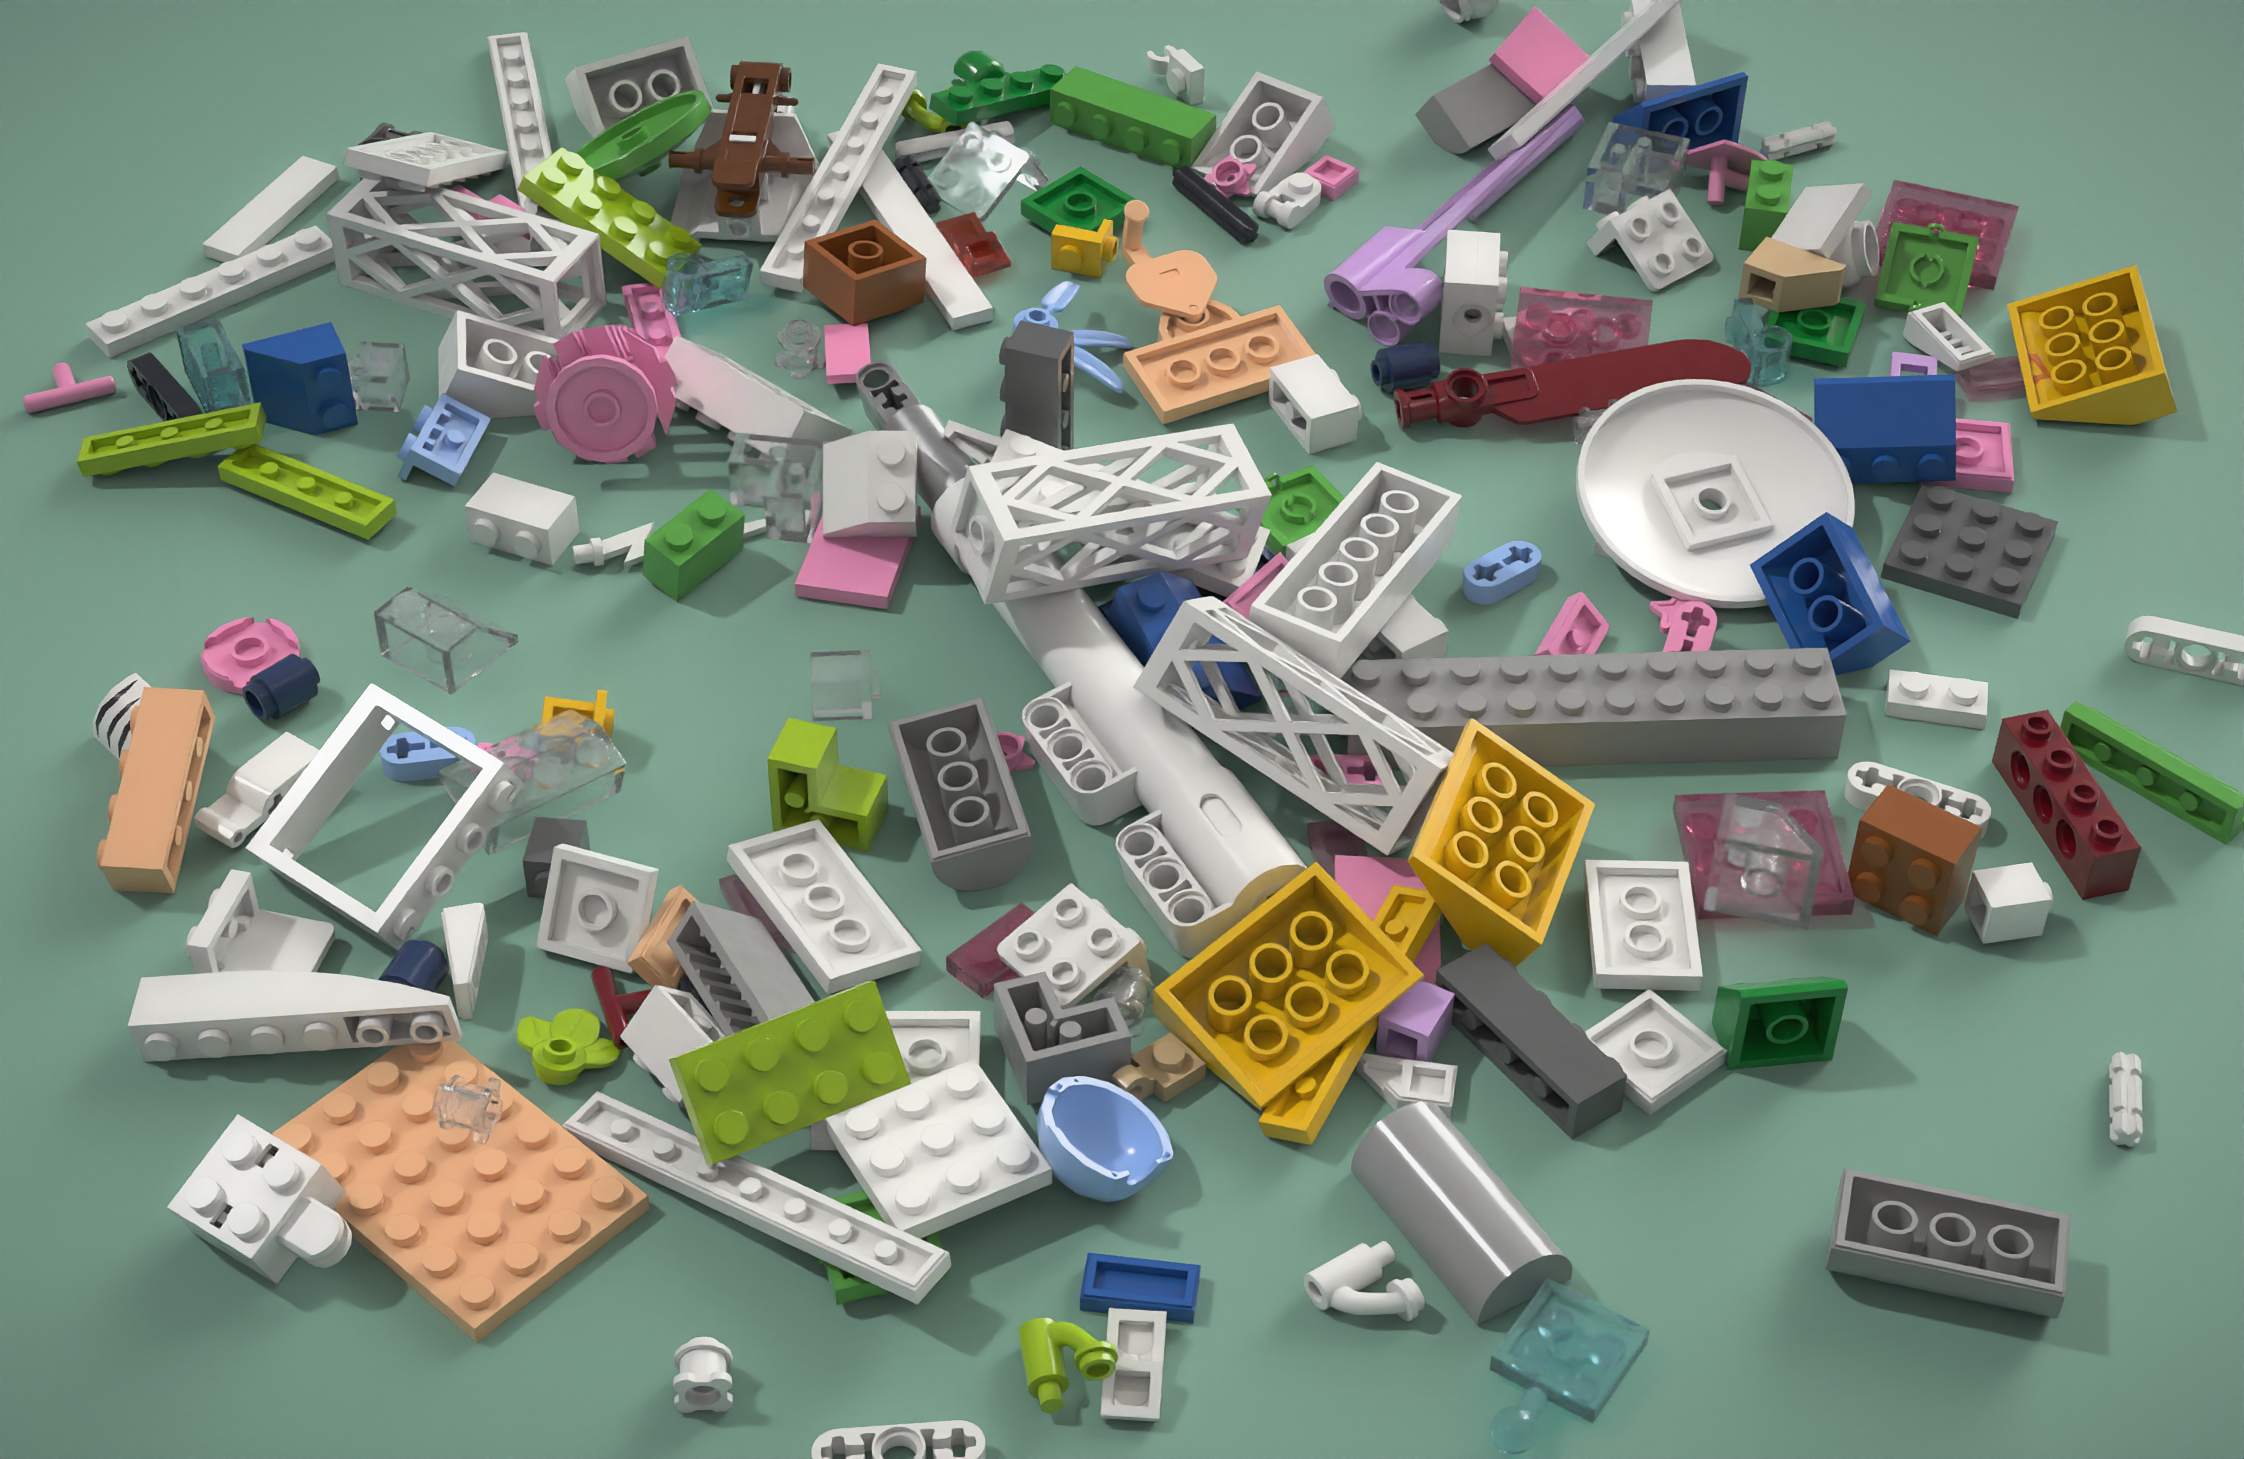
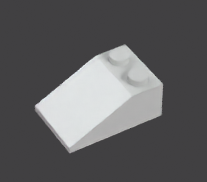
M1256 71L1191 168L1199 175L1205 177V175L1212 173L1214 166L1228 155L1238 159L1242 164L1254 163L1256 164L1257 171L1249 179L1248 185L1251 192L1250 196L1256 198L1261 191L1269 192L1282 180L1314 158L1336 124L1322 96ZM1230 177L1228 181H1233L1235 177Z
M457 310L438 348L439 398L444 393L491 419L534 416L533 406L538 401L534 392V386L543 355H547L548 359L550 356H553L557 360L558 354L553 344L558 339Z

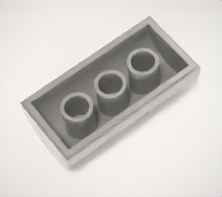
M984 697L888 722L889 732L930 863L939 881L953 889L979 891L1001 885L1017 875L1030 859L1033 849L1032 836Z
M1424 1101L1415 1102L1393 1111L1380 1120L1358 1145L1352 1159L1351 1171L1477 1325L1571 1279L1572 1264L1567 1256L1436 1104Z
M1843 1168L1831 1224L1825 1270L2058 1318L2065 1299L2071 1215Z

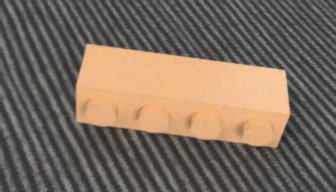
M144 687L140 705L134 706L130 716L132 738L129 750L122 751L119 761L121 783L118 794L111 796L108 806L110 828L107 839L100 841L97 850L98 868L103 870L113 890L175 893L215 721V714L204 690Z

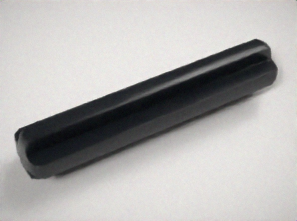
M1184 165L1180 170H1174L1172 173L1174 176L1172 185L1243 244L1257 239L1259 236L1257 233L1259 224L1189 166Z

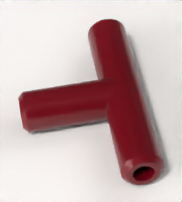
M606 966L597 967L592 971L591 979L613 1044L619 1049L628 1048L629 1046L620 1037L629 1024L627 1015L636 1014L652 989L619 995L611 969Z

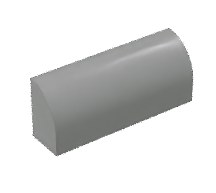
M1490 64L1434 94L1415 116L1436 144L1448 152L1461 154L1514 126L1536 104L1493 64Z
M692 901L667 941V944L725 1036L814 1003L813 998L759 918Z

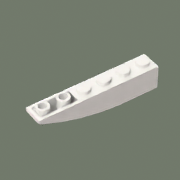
M244 970L142 977L128 1023L130 1033L144 1062L316 1050L326 1051L331 1049L420 1043L431 1044L461 1041L463 1034L450 996L399 983L351 975L307 971Z

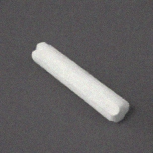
M1003 121L898 141L895 143L896 159L898 157L903 159L910 155L915 158L917 163L1009 146L1014 143V130L1010 122Z

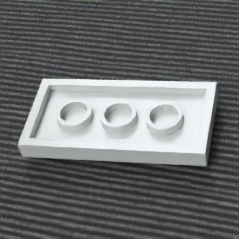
M819 819L728 845L726 861L827 994L919 966L921 948Z

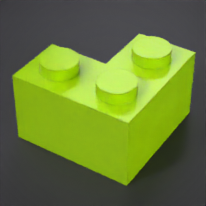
M788 718L767 758L773 831H780L819 819L839 846L869 852L889 811L887 775L839 765L837 728Z

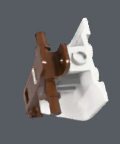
M740 61L739 65H732L730 87L733 92L716 96L717 102L730 103L729 109L711 110L692 152L670 150L668 158L669 168H684L680 176V187L671 223L684 228L696 241L700 242V238H710L717 240L776 242L819 168L818 161L794 111V106H797L799 103L798 99L782 95L791 91L792 71L790 67H784L783 63Z

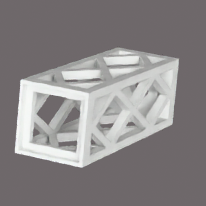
M385 176L383 181L364 178L327 213L338 282L346 287L453 319L456 311L459 310L558 340L571 332L581 331L607 305L598 233L442 187H425L424 192L404 189L398 186L399 179ZM433 204L448 222L418 223L406 212ZM465 211L476 213L492 219L475 220ZM530 233L546 251L516 253L502 241ZM462 236L464 240L448 243L439 240L437 237ZM563 240L570 241L571 243L568 245ZM394 248L400 251L399 253H390ZM419 266L432 278L406 285L391 267ZM536 266H548L544 271L534 268ZM485 275L497 280L476 283L472 281V279ZM582 276L583 289L562 283L561 281ZM515 294L530 308L503 315L486 296ZM458 298L469 308L441 299ZM559 298L572 301L577 304L570 311L560 301Z
M1226 424L968 466L950 532L984 604L987 605L1149 576L1158 572L1165 573L1248 558L1272 495L1234 424ZM1209 445L1208 450L1196 448L1197 446ZM1162 456L1187 464L1151 484L1135 481ZM1117 460L1100 470L1081 466ZM1047 475L1074 483L1036 504L1020 501L1024 495ZM1234 475L1241 491L1216 494V491ZM1197 477L1196 482L1186 483ZM1094 490L1101 491L1094 499L1074 502ZM1241 508L1238 516L1226 513V510ZM1186 522L1199 525L1172 551L1148 544ZM1148 524L1128 536L1119 534L1127 527ZM1073 541L1086 545L1058 571L1033 564V562ZM1032 544L1031 546L1019 551L1020 546ZM1124 555L1142 559L1105 566ZM1011 575L1027 579L1009 583Z
M1213 596L1185 600L1133 688L1387 856L1410 845L1425 821L1453 755V752ZM1213 634L1227 644H1207ZM1196 661L1201 662L1220 703L1203 693L1192 671ZM1215 661L1248 662L1272 713L1240 712ZM1268 671L1282 679L1299 714L1287 712ZM1306 696L1335 715L1314 714ZM1264 732L1282 733L1289 749ZM1298 733L1309 734L1328 775L1312 764ZM1324 734L1359 735L1382 784L1348 783ZM1379 744L1392 752L1407 785H1398ZM1376 806H1393L1388 815Z

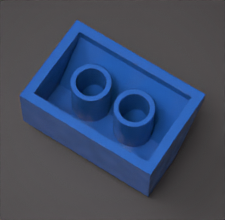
M1741 72L1648 100L1613 116L1608 151L1636 177L1677 164L1678 162L1670 160V157L1675 154L1724 139L1738 144L1748 75L1745 72Z
M1955 374L1814 379V425L1827 437L1842 458L1852 484L1956 481Z
M1825 512L1750 564L1790 649L1828 648L1835 675L1872 668L1911 642L1854 529L1828 512Z
M1158 572L1119 587L1107 618L1114 630L1143 667H1145L1185 600L1202 598L1192 580ZM1213 634L1207 644H1227ZM1196 661L1192 671L1203 693L1220 703L1201 662ZM1215 661L1239 710L1261 701L1262 696L1242 662Z

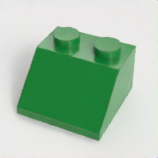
M1822 976L1718 986L1712 1025L1719 1045L1727 1050L1725 1060L1727 1070L1832 1060L1848 992L1846 981Z

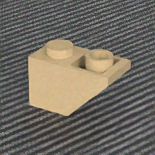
M1766 237L1744 262L1738 298L1775 312L1836 305L1840 301L1846 265Z

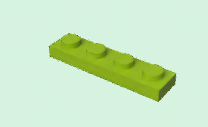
M261 402L88 436L83 438L77 464L83 477L97 474L109 476L120 472L122 469L142 465L155 467L168 460L183 457L200 458L210 452L228 448L245 449L262 441L267 417Z
M258 444L245 449L235 450L218 465L222 481L367 540L397 514L395 499Z

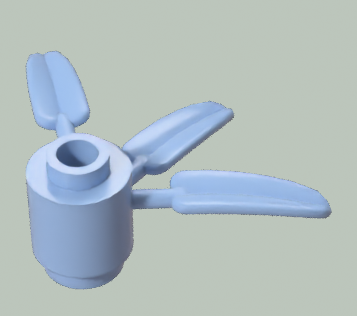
M1071 281L1061 282L1056 285L1041 301L1042 307L1046 310L1029 308L1015 316L1012 334L1021 320L1058 328V322L1052 314L1064 311L1078 293L1080 285L1074 284ZM1071 330L1074 332V366L1091 375L1115 392L1122 394L1123 383L1115 372L1098 358L1081 348L1110 347L1132 349L1131 342L1126 337L1115 333L1097 330Z

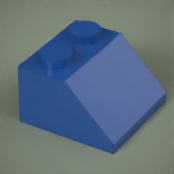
M331 322L242 344L253 404L261 402L267 417L266 423L314 436L358 424L346 352Z

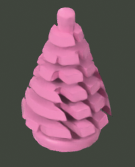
M623 324L583 328L581 331L571 332L553 344L558 354L557 360L553 356H550L548 359L547 355H543L534 386V392L538 401L533 406V409L543 431L551 429L556 442L589 462L594 460L605 462V464L629 462L628 456L635 453L638 459L656 448V438L653 431L657 415L667 436L676 405V395L673 386L677 385L676 378L668 361L664 357L661 358L657 348L636 333L633 328H628Z

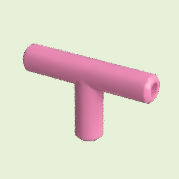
M58 363L52 369L58 388L26 395L23 397L26 412L33 413L113 394L116 392V385L111 376L76 384L70 366L66 363Z

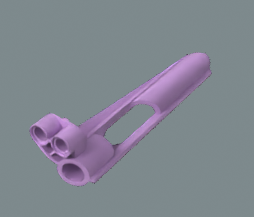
M1569 104L1521 148L1501 160L1498 159L1491 162L1414 230L1389 226L1381 228L1325 276L1324 289L1331 301L1327 305L1331 308L1336 307L1342 314L1351 319L1360 320L1366 316L1368 318L1369 332L1379 344L1388 347L1397 345L1443 299L1442 286L1444 283L1440 277L1430 270L1413 267L1447 237L1448 230H1455L1466 219L1475 221L1584 125V120L1575 105Z

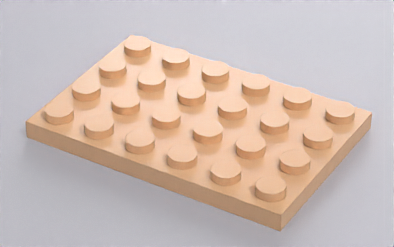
M455 1041L395 1046L272 1133L275 1137L321 1163L346 1190L333 1208V1211L337 1212L347 1222L352 1232V1237L476 1343L650 1210L649 1198L644 1191Z

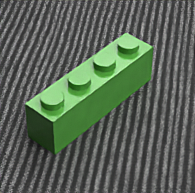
M1078 66L1070 70L1050 89L1051 124L1177 169H1181L1184 165L1191 168L1216 131V114Z

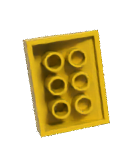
M2137 264L2007 304L2033 419L2135 425L2177 412L2150 306Z
M1471 718L1463 729L1407 861L1466 947L1474 950L1487 943L1502 958L1508 959L1516 968L1537 950L1544 941L1595 803Z
M1314 862L1153 990V1014L1169 1032L1174 1034L1206 1063L1208 1069L1261 1111L1423 980L1424 974L1317 862Z

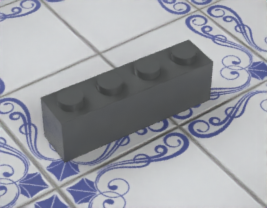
M1021 320L1012 336L1004 338L999 353V363L1005 365V376L1000 388V401L1005 402V414L1001 422L1000 436L1002 437L1005 430L1008 429L1063 451L1074 449V332Z
M1485 943L1437 969L1435 985L1455 993L1451 1024L1572 1140L1622 1111L1627 1074L1623 1071L1621 1065L1614 1058L1605 1055L1589 1040L1579 1025L1571 1023L1558 1011L1545 993L1536 990L1527 982L1508 959L1502 958Z

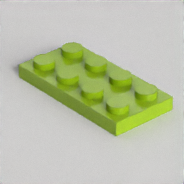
M563 147L523 177L517 189L519 192L565 224L598 233L601 249L659 289L695 259L702 247V244L693 239L684 228L667 221L657 214L651 205L634 198L624 191L612 178L600 176L579 155L568 152Z
M875 981L862 983L669 1059L706 1165H714L911 1084Z

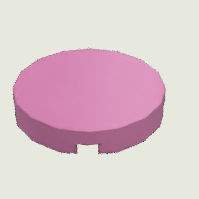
M253 617L240 618L223 624L212 632L204 642L205 649L201 653L203 672L213 686L224 692L243 695L242 689L250 684V678L289 654H295L300 657L297 636L291 627L279 620L266 618L267 623H254Z

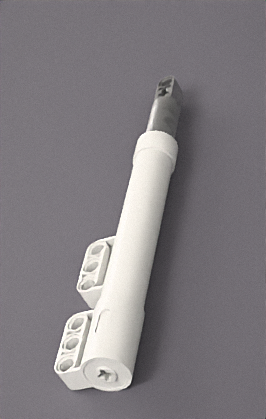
M882 361L866 364L859 369L855 377L865 414L877 431H915L917 442V492L932 511L931 530L958 568L971 576L952 537L950 528L968 466L975 464L966 453L944 437L943 432L946 426L931 408L922 405L893 366ZM1032 544L1020 546L1019 551L1031 546ZM1054 552L1033 562V564L1056 571L1064 566ZM1011 575L1009 583L1027 579ZM1082 588L992 603L1055 687V689L1028 703L1023 709L1022 720L1033 756L1078 818L1086 824L1102 825L1141 805L1149 812V815L1122 829L1116 837L1115 845L1127 885L1179 954L1188 958H1194L1307 869V866L1234 773L1218 763L1190 725L1133 688L1144 669L1143 665Z

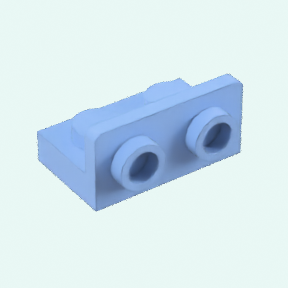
M442 393L433 409L425 405L413 427L414 430L419 432L418 437L409 433L402 445L397 458L405 462L397 477L406 481L413 466H416L455 487L491 418Z

